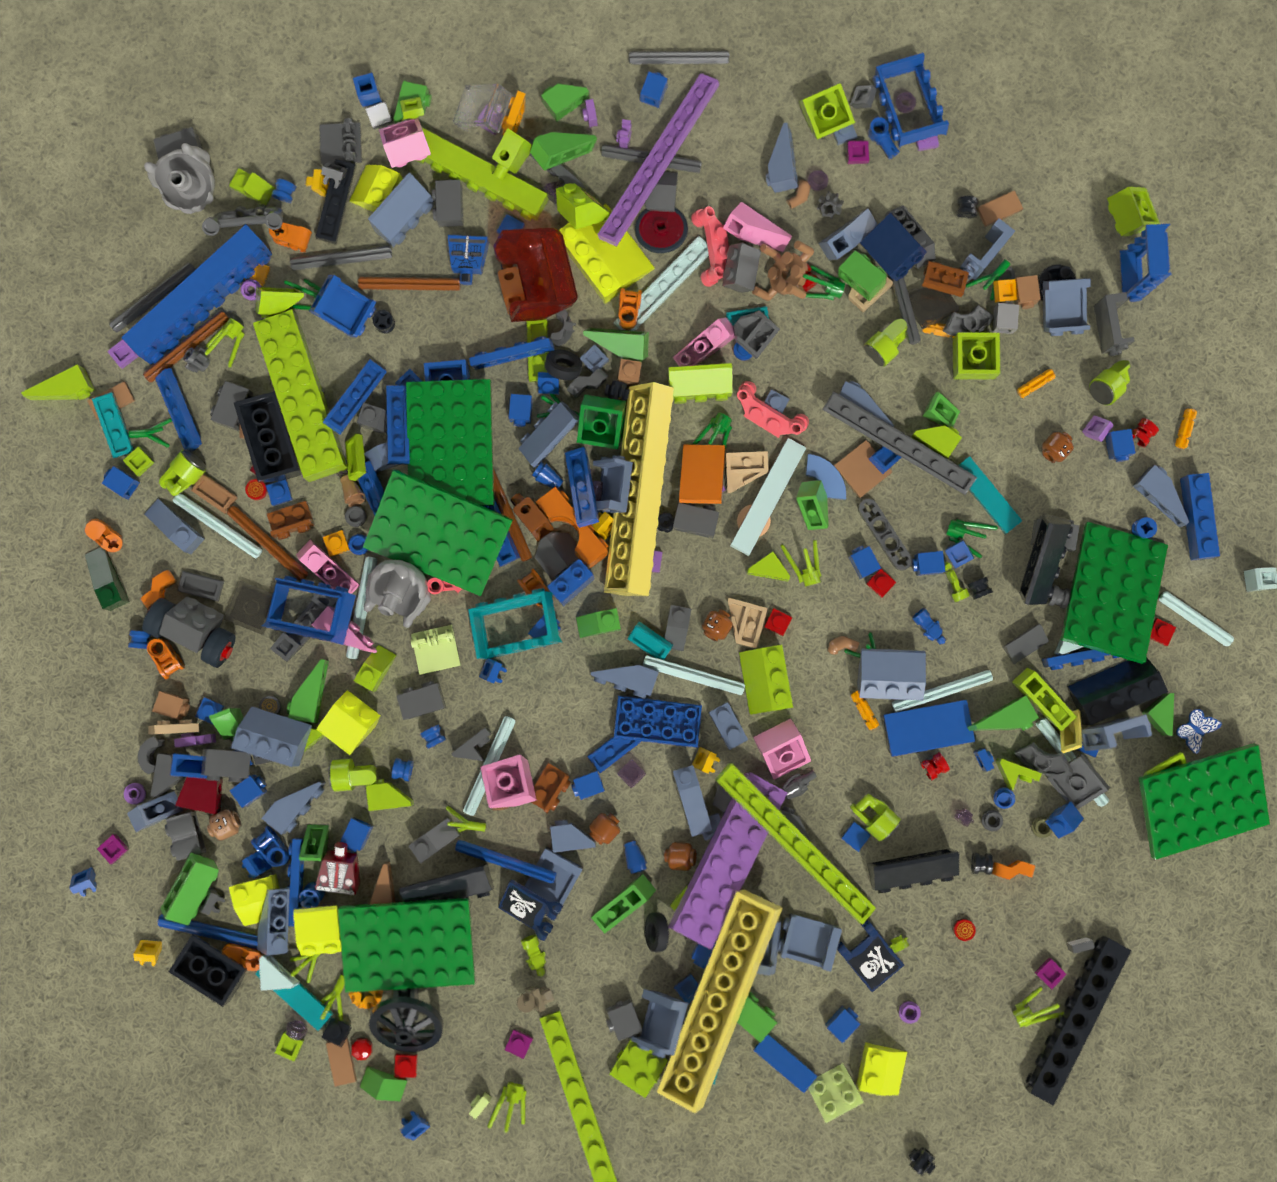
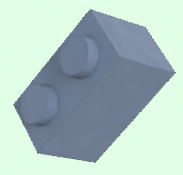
M728 702L708 712L728 750L748 740Z

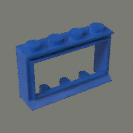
M924 52L876 66V72L873 76L874 86L879 88L880 104L881 106L884 105L886 109V120L892 126L891 135L893 141H897L899 148L903 145L940 134L947 135L949 122L942 119L943 107L942 105H937V91L935 87L931 88L929 69L925 70L923 66ZM915 71L933 124L903 133L884 79Z
M1170 224L1145 225V230L1141 231V237L1134 238V244L1127 245L1128 250H1120L1122 293H1127V298L1130 302L1141 301L1142 298L1149 295L1153 289H1156L1159 284L1163 283L1171 275V272H1168L1170 271L1168 234L1165 232ZM1147 254L1148 274L1143 277L1142 257Z
M284 576V579L275 578L277 581L267 620L262 627L344 645L356 595L348 593L349 589L336 586L334 590L331 589V585L318 583V586H314L313 581L301 579L300 583L297 582V578ZM289 588L338 598L330 632L281 621Z

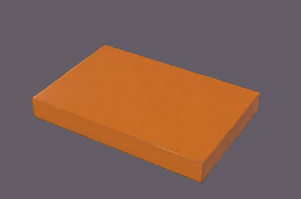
M683 445L679 493L680 503L722 504L725 445Z

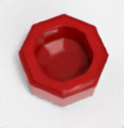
M358 1038L351 1046V1055L357 1060H366L373 1052V1044L367 1038Z

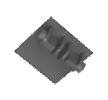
M345 118L341 124L319 125L321 165L327 162L334 164L335 159L349 163H362L360 123H354L351 118Z

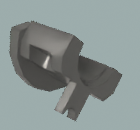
M557 308L556 316L557 320L563 323V328L559 332L551 334V341L556 347L564 345L570 339L572 333L575 332L573 326L576 323H572L568 312L562 308Z
M151 737L140 746L138 763L146 774L149 775L155 772L156 762L154 761L153 754L158 747L165 745V739Z

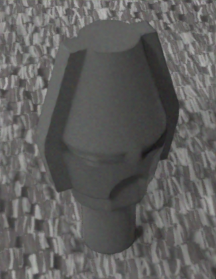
M813 770L801 776L798 773L791 776L781 789L787 792V799L801 796L808 790L807 785H809V782L817 776Z

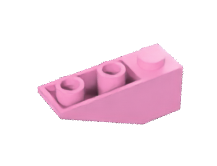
M743 202L731 212L723 227L740 240L760 246L765 244L780 252L785 250L792 238L790 234Z
M727 318L717 319L677 353L673 359L679 367L697 366L735 338L734 327Z
M311 539L296 554L306 567L326 584L331 585L332 589L335 590L336 586L349 589L348 593L352 594L360 586Z
M327 606L312 623V626L316 629L330 632L335 608ZM350 621L344 645L376 653L377 650L372 646L374 644L373 641L366 635L363 636L359 632L360 627L353 621Z

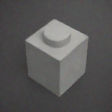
M1011 301L998 303L994 308L992 332L1013 334L1018 329L1019 305L1013 304Z

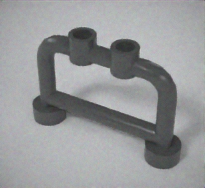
M259 204L254 209L238 206L234 211H225L214 215V217L206 218L202 224V230L209 236L216 235L220 228L244 226L245 224H266L268 228L276 230L283 224V209L279 207H266L264 204ZM258 209L263 210L264 214H260ZM237 211H241L243 216H239Z

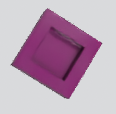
M848 141V164L869 163V141Z
M113 834L97 850L112 865L129 851V848L116 834Z
M1048 958L1035 971V974L1051 990L1067 975L1051 958Z
M514 1029L505 1047V1051L524 1059L533 1038Z

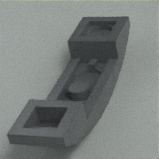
M315 594L311 598V603L293 624L314 628L312 623L327 606L335 607L338 598ZM283 632L270 649L288 662L305 645L310 637Z

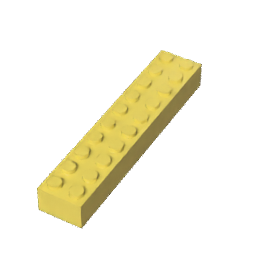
M655 382L629 387L630 393L627 400L621 456L625 457V461L633 462L627 511L613 514L604 587L605 593L622 596H649L651 588L650 581L654 548L656 546V531L659 523L658 515L661 505L660 498L674 390L673 387Z
M745 889L737 891L679 1035L675 1054L671 1055L657 1091L660 1095L693 1113L702 1109L782 911V907Z

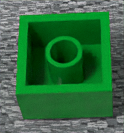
M585 394L580 409L577 443L618 449L622 436L626 401Z

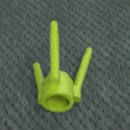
M229 318L222 329L206 344L208 349L205 351V355H208L224 336L232 340L236 337L237 339L228 363L230 368L240 342L245 335L241 332L244 327L236 320Z
M816 540L813 541L815 568L811 565L807 548H804L803 552L808 569L802 570L803 574H801L784 545L780 546L798 576L799 583L804 582L806 587L821 582Z
M1042 987L1037 988L1022 1002L1016 1004L1017 1010L1012 1011L1020 1028L1057 1018L1059 1015H1063L1064 1012L1038 1017L1058 1009L1060 1005L1055 1004L1034 1013L1029 1006L1024 1007L1042 991Z
M508 1082L507 1087L503 1086L501 1097L487 1125L488 1128L492 1127L505 1097H507L506 1101L509 1102L504 1132H508L514 1104H518L519 1100L521 1124H525V1097L527 1091H524V1085Z

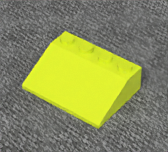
M607 204L603 205L610 213H612V210L609 208ZM606 221L575 229L568 223L556 232L557 240L605 304L619 295L621 288L626 290L655 269L627 231L616 247L598 238V233Z

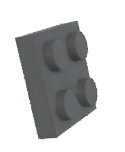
M1083 754L1068 762L1073 770L1072 774L1062 777H1047L1067 803L1071 801L1077 810L1107 792L1110 788Z

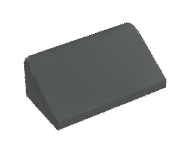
M1036 624L1002 648L1013 664H1016L1048 643L1049 640L1041 624Z

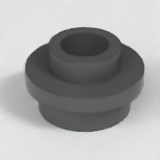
M988 810L983 814L981 822L986 830L997 831L1003 825V817L998 811ZM990 817H994L996 820L993 825L988 822Z

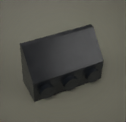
M192 934L168 972L223 1007L231 1001L238 990L247 968Z

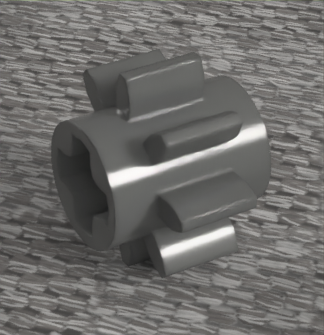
M828 191L826 197L820 196V204H818L817 210H821L822 217L827 216L833 219L835 213L840 215L842 211L840 207L844 201L839 200V193L833 194Z
M197 346L195 349L189 348L183 357V360L187 362L185 368L196 373L206 370L210 363V359L205 355L206 350Z

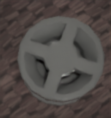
M1053 585L1054 593L1051 599L1048 598V605H1059L1060 608L1066 609L1070 600L1071 589H1060L1059 586Z

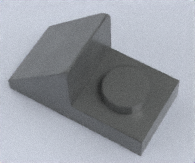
M485 727L452 752V756L485 761L476 749V746L478 745L481 748L490 741L488 737L492 733Z

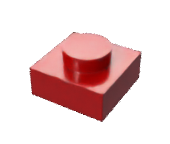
M880 569L866 585L879 597L883 598L896 582Z
M773 608L764 627L784 636L793 617Z
M1156 618L1153 622L1150 639L1168 646L1176 627Z
M396 1054L394 1077L416 1078L418 1054Z

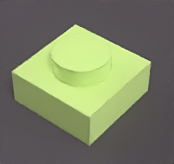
M486 1092L482 1096L477 1095L470 1103L472 1108L469 1114L476 1119L489 1104L491 1096Z

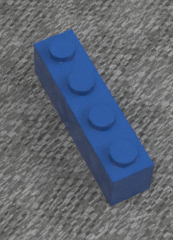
M1209 473L1184 476L1180 478L1183 507L1189 520L1186 530L1190 560L1219 557L1220 551Z

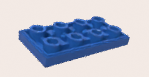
M618 696L613 738L698 748L702 705Z
M967 700L883 715L891 757L975 742L973 731H969L967 728L972 724Z

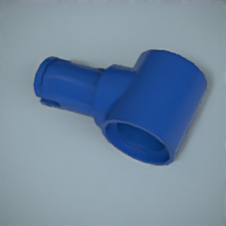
M882 117L874 118L868 129V137L882 147L890 160L893 156L898 155L900 151L890 138L891 134L888 131L889 124L887 120ZM878 127L882 132L877 133L873 128Z

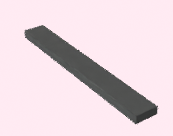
M835 391L832 392L822 408L825 412L964 495L967 494L977 479L972 473Z

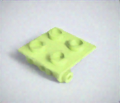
M452 625L411 634V645L415 651L420 675L461 666Z
M843 1063L818 1076L808 1088L825 1123L864 1103Z

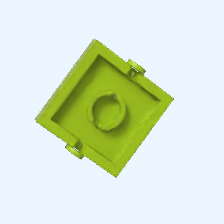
M630 1039L624 1050H620L617 1055L618 1059L609 1075L646 1098L653 1085L657 1084L658 1079L661 1077L660 1074L669 1060L665 1057L653 1055V1050L651 1049L646 1051L638 1048V1044Z

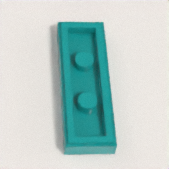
M111 392L92 398L113 458L132 453L134 451L114 393Z

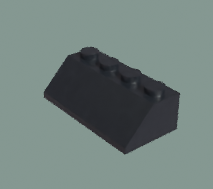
M275 391L234 402L258 483L282 481L300 476L299 465Z
M1047 514L1042 515L1019 591L1024 604H1047L1048 598H1052L1054 578L1057 579L1060 573L1059 562L1060 559L1065 557L1067 549L1065 543L1067 539H1070L1073 527L1068 519Z
M1147 657L1146 662L1143 664L1127 660L1067 686L1076 708L1080 711L1084 725H1093L1169 692L1160 672Z
M948 848L867 863L872 889L878 891V893H887L891 891L890 888L909 889L912 888L911 884L915 883L925 886L933 884L932 880L941 879V882L954 880L953 876H959L960 856L958 851Z
M486 864L400 888L399 891L404 902L462 899L473 895L481 898L489 896V891H492L494 886L489 866Z

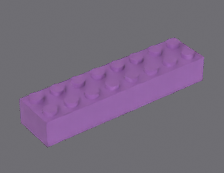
M752 773L743 774L778 810L780 809L787 792ZM733 797L668 925L670 929L709 949H712L725 922L737 891H740L768 834Z

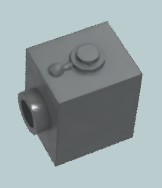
M630 999L618 1001L615 1005L606 1008L609 1019L606 1020L610 1033L615 1032L618 1041L627 1037L631 1038L635 1036L634 1034L642 1032Z

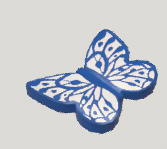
M1194 709L1189 714V722L1177 727L1176 733L1178 737L1186 739V745L1194 754H1198L1202 745V737L1205 736V733L1217 730L1222 726V723L1215 718L1205 717L1202 710Z

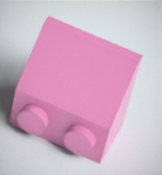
M419 118L407 119L379 129L381 140L392 168L403 167L413 160H423L427 155L431 154Z
M792 719L753 737L773 780L811 762L802 736Z
M522 755L481 766L489 808L514 807L537 800L529 763Z

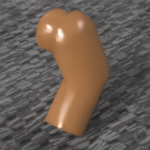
M798 181L797 194L787 200L790 209L807 201L810 192V184L807 181Z
M840 636L830 641L828 652L836 655L839 650L844 648L856 652L859 642L845 636Z

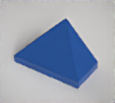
M172 754L170 776L207 778V776L201 775L203 756Z

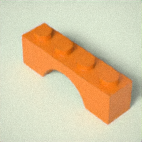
M554 487L535 502L536 506L550 523L562 521L576 529L579 541L575 548V555L588 569H591L608 555V545L601 537L599 539L596 537L592 525L578 527L574 506L572 507L567 502L569 498L563 490L559 492Z

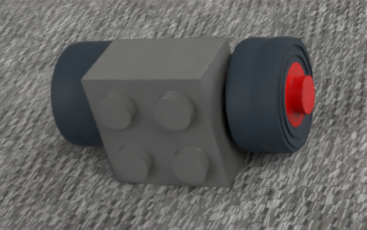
M189 597L184 598L177 605L164 598H159L148 610L142 626L144 632L159 639L166 637L195 653L202 649L201 660L215 668H219L229 658L236 640V636L233 633L220 628L224 617L223 614Z

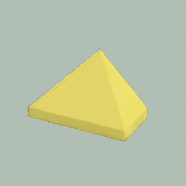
M1078 709L1072 711L1077 717L1064 730L1060 731L1062 753L1082 747L1081 715Z

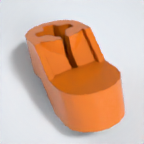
M91 519L87 522L85 527L86 535L100 547L109 552H117L121 549L123 545L122 536L100 519Z
M166 570L152 578L151 590L141 597V601L147 610L150 609L156 600L164 598L165 589L177 581L170 570Z
M1016 860L1008 866L994 862L991 874L1008 880L1018 874L1033 877L1036 866L1020 860Z
M234 943L226 944L223 947L222 953L247 968L248 971L260 969L259 959L263 956V953L259 950Z

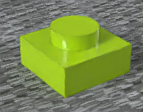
M420 97L400 101L404 119H416L424 115Z
M137 447L123 460L139 477L155 463L140 447Z
M285 1031L275 1053L294 1062L305 1040Z

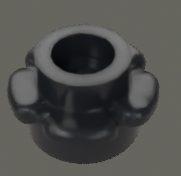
M664 512L658 515L659 523L657 529L659 531L668 533L673 530L675 518L672 517L671 513Z

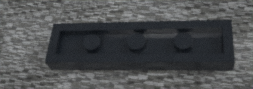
M335 159V165L347 168L346 177L341 180L337 188H334L335 180L330 178L315 236L317 240L337 244L356 170V164Z

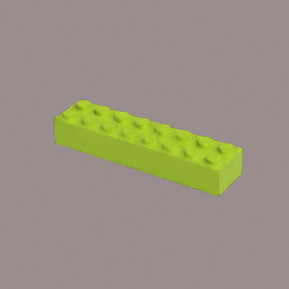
M289 310L254 322L253 326L303 478L308 482H312L347 470V462L337 432L323 423L330 411L322 392V387L298 316L293 310Z

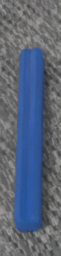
M458 840L455 850L463 854L548 883H554L556 872L463 840Z
M163 914L158 918L157 923L160 927L257 949L258 935L192 920L189 925L165 919Z

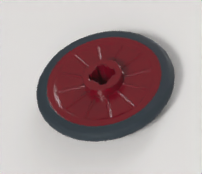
M675 208L674 212L646 209L640 214L635 224V235L638 242L646 250L654 253H668L676 250L683 244L688 234L687 220L677 208Z

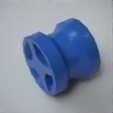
M277 179L275 183L277 187L273 190L272 196L277 200L291 203L293 199L291 195L292 192H295L296 185L287 180Z
M1149 517L1139 519L1132 525L1133 535L1142 538H1150L1157 531L1156 522Z
M130 631L131 642L128 643V648L147 649L151 634L144 631Z
M439 724L420 734L426 741L427 749L446 740L445 736L440 732Z
M396 758L392 769V779L403 778L404 781L409 782L414 762L411 760L405 762L400 758Z
M316 882L308 883L299 895V902L305 908H316L325 896V891L315 889Z

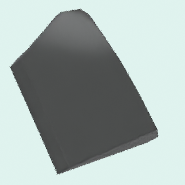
M663 173L644 203L647 210L675 211L678 173Z
M761 311L740 317L733 326L735 341L755 359L760 356L780 330Z
M549 533L540 540L535 558L551 580L579 560L575 555L577 544L569 533Z

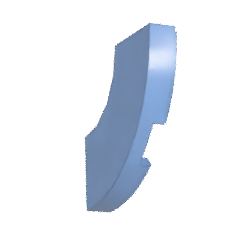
M808 454L806 476L822 480L827 498L846 500L845 484L838 470L824 458Z

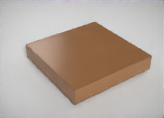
M867 440L834 465L859 498L892 473V470L889 468L882 474L872 464L869 458L876 451Z

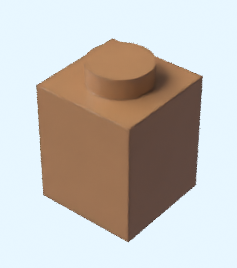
M1037 275L1016 278L1017 300H1014L1015 304L1022 306V309L1033 308L1040 300Z
M621 359L618 381L626 383L627 386L639 385L642 362Z
M159 691L152 711L173 719H182L189 712V699L165 691Z

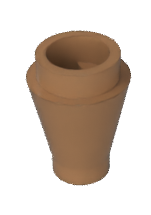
M348 475L343 476L340 481L345 503L349 507L361 505L364 502V493L355 481L349 480Z

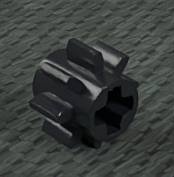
M613 380L611 385L606 384L604 394L610 399L627 401L630 390L626 389V383Z
M922 1147L919 1151L914 1148L909 1154V1159L912 1160L909 1164L910 1167L921 1176L926 1172L930 1175L936 1168L933 1162L935 1156L926 1148Z

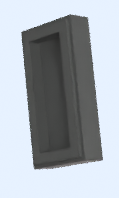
M183 571L177 591L219 602L224 581Z

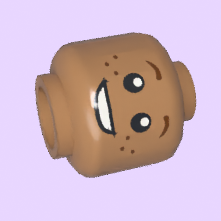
M225 809L210 816L209 825L207 826L208 833L211 837L215 836L220 841L225 840L239 832L241 820L235 811L232 812L229 809Z

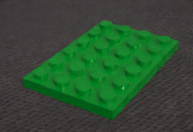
M491 379L406 382L407 438H409L410 457L408 475L478 505L494 506Z
M394 469L363 548L392 560H402L410 563L423 573L481 596L513 519Z
M1086 522L1060 640L1141 664L1145 663L1168 545Z
M1255 743L1138 777L1150 854L1155 860L1270 825L1259 745Z
M469 898L339 906L338 916L345 993L475 985Z

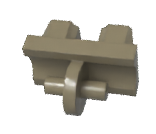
M530 986L524 989L526 993L521 994L517 998L516 1004L521 1012L528 1013L532 1010L541 1012L546 1010L544 1005L554 1001L550 988H545V986L534 988Z

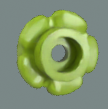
M900 935L890 940L892 945L889 947L892 948L894 953L909 947L908 937L903 938Z

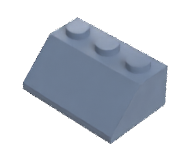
M408 173L368 220L374 231L394 247L396 244L399 245L404 241L405 234L409 229H414L418 225L419 218L423 213L427 214L433 207V199L415 177Z
M563 401L559 404L555 402L549 408L548 412L550 414L545 420L540 418L533 426L536 430L531 435L527 433L520 440L522 445L518 449L533 467L539 465L579 421V416Z
M861 648L857 678L859 698L923 700L926 685L925 651Z
M251 707L237 728L231 748L289 767L300 766L312 725Z

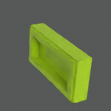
M355 434L345 442L348 478L352 481H356L366 473L363 435Z

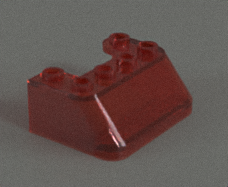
M555 228L501 231L493 245L496 259L502 264H517L526 299L514 301L509 306L508 311L511 322L543 320L572 307L577 301L578 294L562 233Z

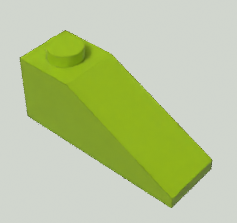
M77 364L21 393L29 400H83L88 398L95 389L85 369Z
M1026 668L1012 681L1015 687L1024 696L1027 695L1029 701L1060 731L1064 730L1077 717L1036 671Z

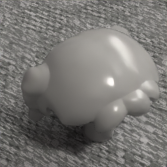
M183 143L182 149L174 150L162 156L156 164L146 162L144 168L147 171L151 185L159 189L162 199L168 207L181 210L186 214H193L202 211L207 204H211L214 200L215 179L210 167L209 153L197 146Z
M386 560L378 564L368 575L365 593L366 601L364 603V611L366 612L371 611L377 604L379 605L378 610L386 616H392L393 612L403 616V626L409 628L416 616H419L431 601V595L428 591L427 580L424 574L410 563L402 560Z

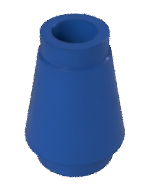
M541 462L532 474L536 481L551 488L556 487L558 489L564 481L547 463L545 465Z
M636 841L624 844L627 870H630L631 874L646 870L647 861Z

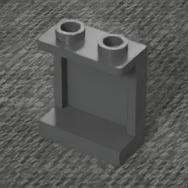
M1126 292L1105 295L1094 305L1102 354L1109 353V356L1120 355L1123 350L1128 349V346L1135 342L1134 337L1122 338L1117 309L1128 300Z

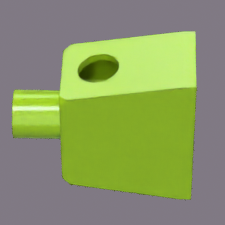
M507 128L492 156V159L498 162L492 174L502 181L509 170L516 174L529 156L532 144Z

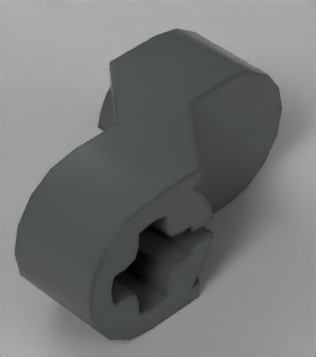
M598 368L590 377L578 376L570 384L567 391L575 398H578L586 389H599L608 379L609 375L601 368Z

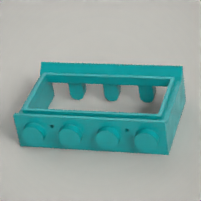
M544 588L535 589L529 595L519 593L513 595V599L498 598L494 599L492 604H488V602L477 603L475 608L468 609L476 658L491 659L562 643L554 610L553 593L545 591ZM542 603L548 635L489 648L484 616Z

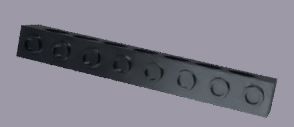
M1104 935L1094 943L1095 948L1093 949L1095 951L1092 957L1087 958L1085 961V971L1082 977L1079 976L1076 979L1073 995L1068 996L1065 1001L1064 1007L1066 1009L1064 1014L1057 1017L1054 1024L1056 1029L1052 1035L1050 1034L1046 1038V1048L1043 1054L1040 1053L1035 1061L1036 1068L1033 1074L1030 1073L1025 1081V1085H1027L1025 1089L1029 1093L1054 1106L1132 951ZM1108 955L1109 962L1103 966L1102 958ZM1095 975H1099V982L1093 985L1092 978ZM1089 994V1002L1083 1004V996ZM1079 1013L1080 1020L1077 1023H1073V1016ZM1066 1033H1070L1069 1041L1063 1042V1036ZM1060 1052V1059L1053 1062V1055ZM1046 1072H1051L1050 1079L1043 1081V1075Z

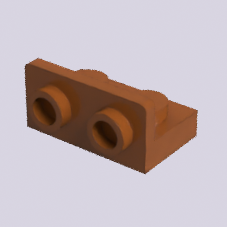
M929 261L923 274L922 286L962 297L969 272Z
M307 501L267 513L272 530L270 534L274 538L278 537V540L289 538L291 536L290 533L298 531V533L311 530L310 526L315 525Z
M548 763L534 786L537 800L531 803L540 807L546 813L550 809L554 811L560 802L557 799L560 792L565 793L571 784V781L568 780L570 775Z

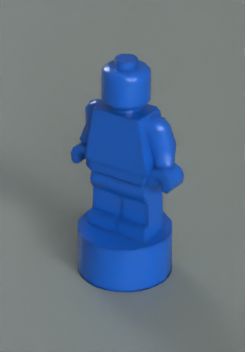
M925 608L920 609L912 617L913 621L925 630L924 636L931 641L936 640L939 644L943 645L946 639L941 635L943 630L939 625V621L934 623L930 618V613Z

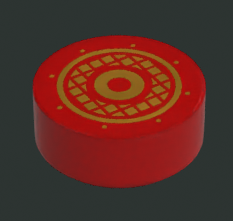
M257 479L249 481L245 488L247 496L256 501L265 498L268 492L266 484L264 482L258 483Z
M959 919L953 926V933L959 940L969 941L975 936L976 929L971 921Z

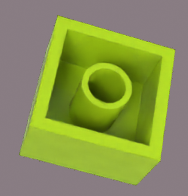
M957 333L954 336L953 379H995L1000 375V333Z

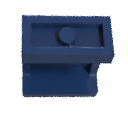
M891 213L860 242L883 270L895 281L904 278L908 270L914 264L919 263L927 253Z

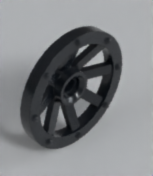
M393 997L381 1001L373 1008L369 1019L370 1031L380 1043L391 1049L403 1052H418L433 1047L441 1039L444 1027L442 1016L433 1006L411 997ZM398 1008L410 1009L408 1016L401 1017ZM390 1010L395 1023L382 1014ZM417 1011L427 1016L417 1023L414 1020ZM379 1022H381L388 1028H381ZM432 1022L435 1029L420 1030Z

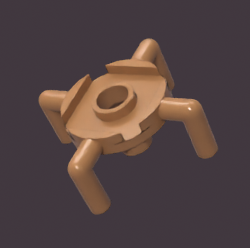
M796 241L794 248L803 252V254L799 256L794 253L785 252L781 256L777 250L762 244L760 246L761 252L772 257L775 261L773 267L768 271L771 288L765 291L756 286L752 293L766 301H770L777 293L781 295L793 294L804 299L807 294L802 287L806 281L803 275L805 270L808 271L806 261L814 254V249L801 241ZM790 271L791 275L786 279L787 273Z

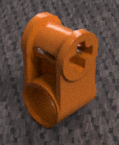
M284 222L279 229L272 230L269 228V233L276 244L296 251L300 249V252L303 253L306 252L312 234L309 229Z
M621 288L619 325L624 330H632L637 325L642 290L635 292ZM631 315L633 319L631 321H624L623 317Z
M534 568L531 569V573L526 577L517 580L527 595L532 594V590L541 588L550 592ZM542 603L536 604L539 608L543 609Z
M153 639L148 643L147 651L164 679L167 680L172 673L185 668L181 658L168 640ZM158 643L163 645V651L160 654L156 651Z

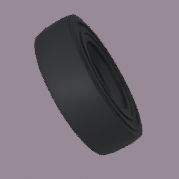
M553 350L546 357L545 369L551 376L557 379L574 380L581 373L582 361L576 354L570 351ZM557 363H565L570 367H563L558 365Z
M660 912L648 914L645 921V939L649 950L652 952L665 951L668 946V923L664 914Z

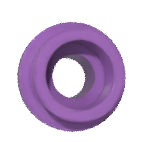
M253 279L244 281L241 285L243 297L248 300H256V287H261L260 283ZM250 286H253L255 288V292L253 294L249 292Z
M139 783L129 784L124 790V798L130 804H139L145 799V788ZM133 790L137 792V796L135 798L131 795V792Z
M906 1001L901 1004L899 1016L905 1023L912 1024L920 1018L921 1011L916 1003ZM909 1008L913 1009L911 1016L906 1015V1010Z

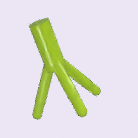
M446 807V810L463 822H448V826L460 827L457 828L459 832L464 830L485 832L486 823L468 821L451 807Z
M321 954L313 956L299 955L290 958V962L307 958L290 974L291 977H294L311 961L306 980L307 983H310L316 960Z
M340 974L333 991L321 1000L323 1004L329 1000L320 1016L321 1020L325 1018L335 999L337 1000L339 1021L343 1020L341 992L345 985L344 975Z

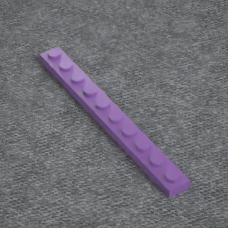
M704 74L699 75L599 231L598 238L617 247L719 87L717 79Z

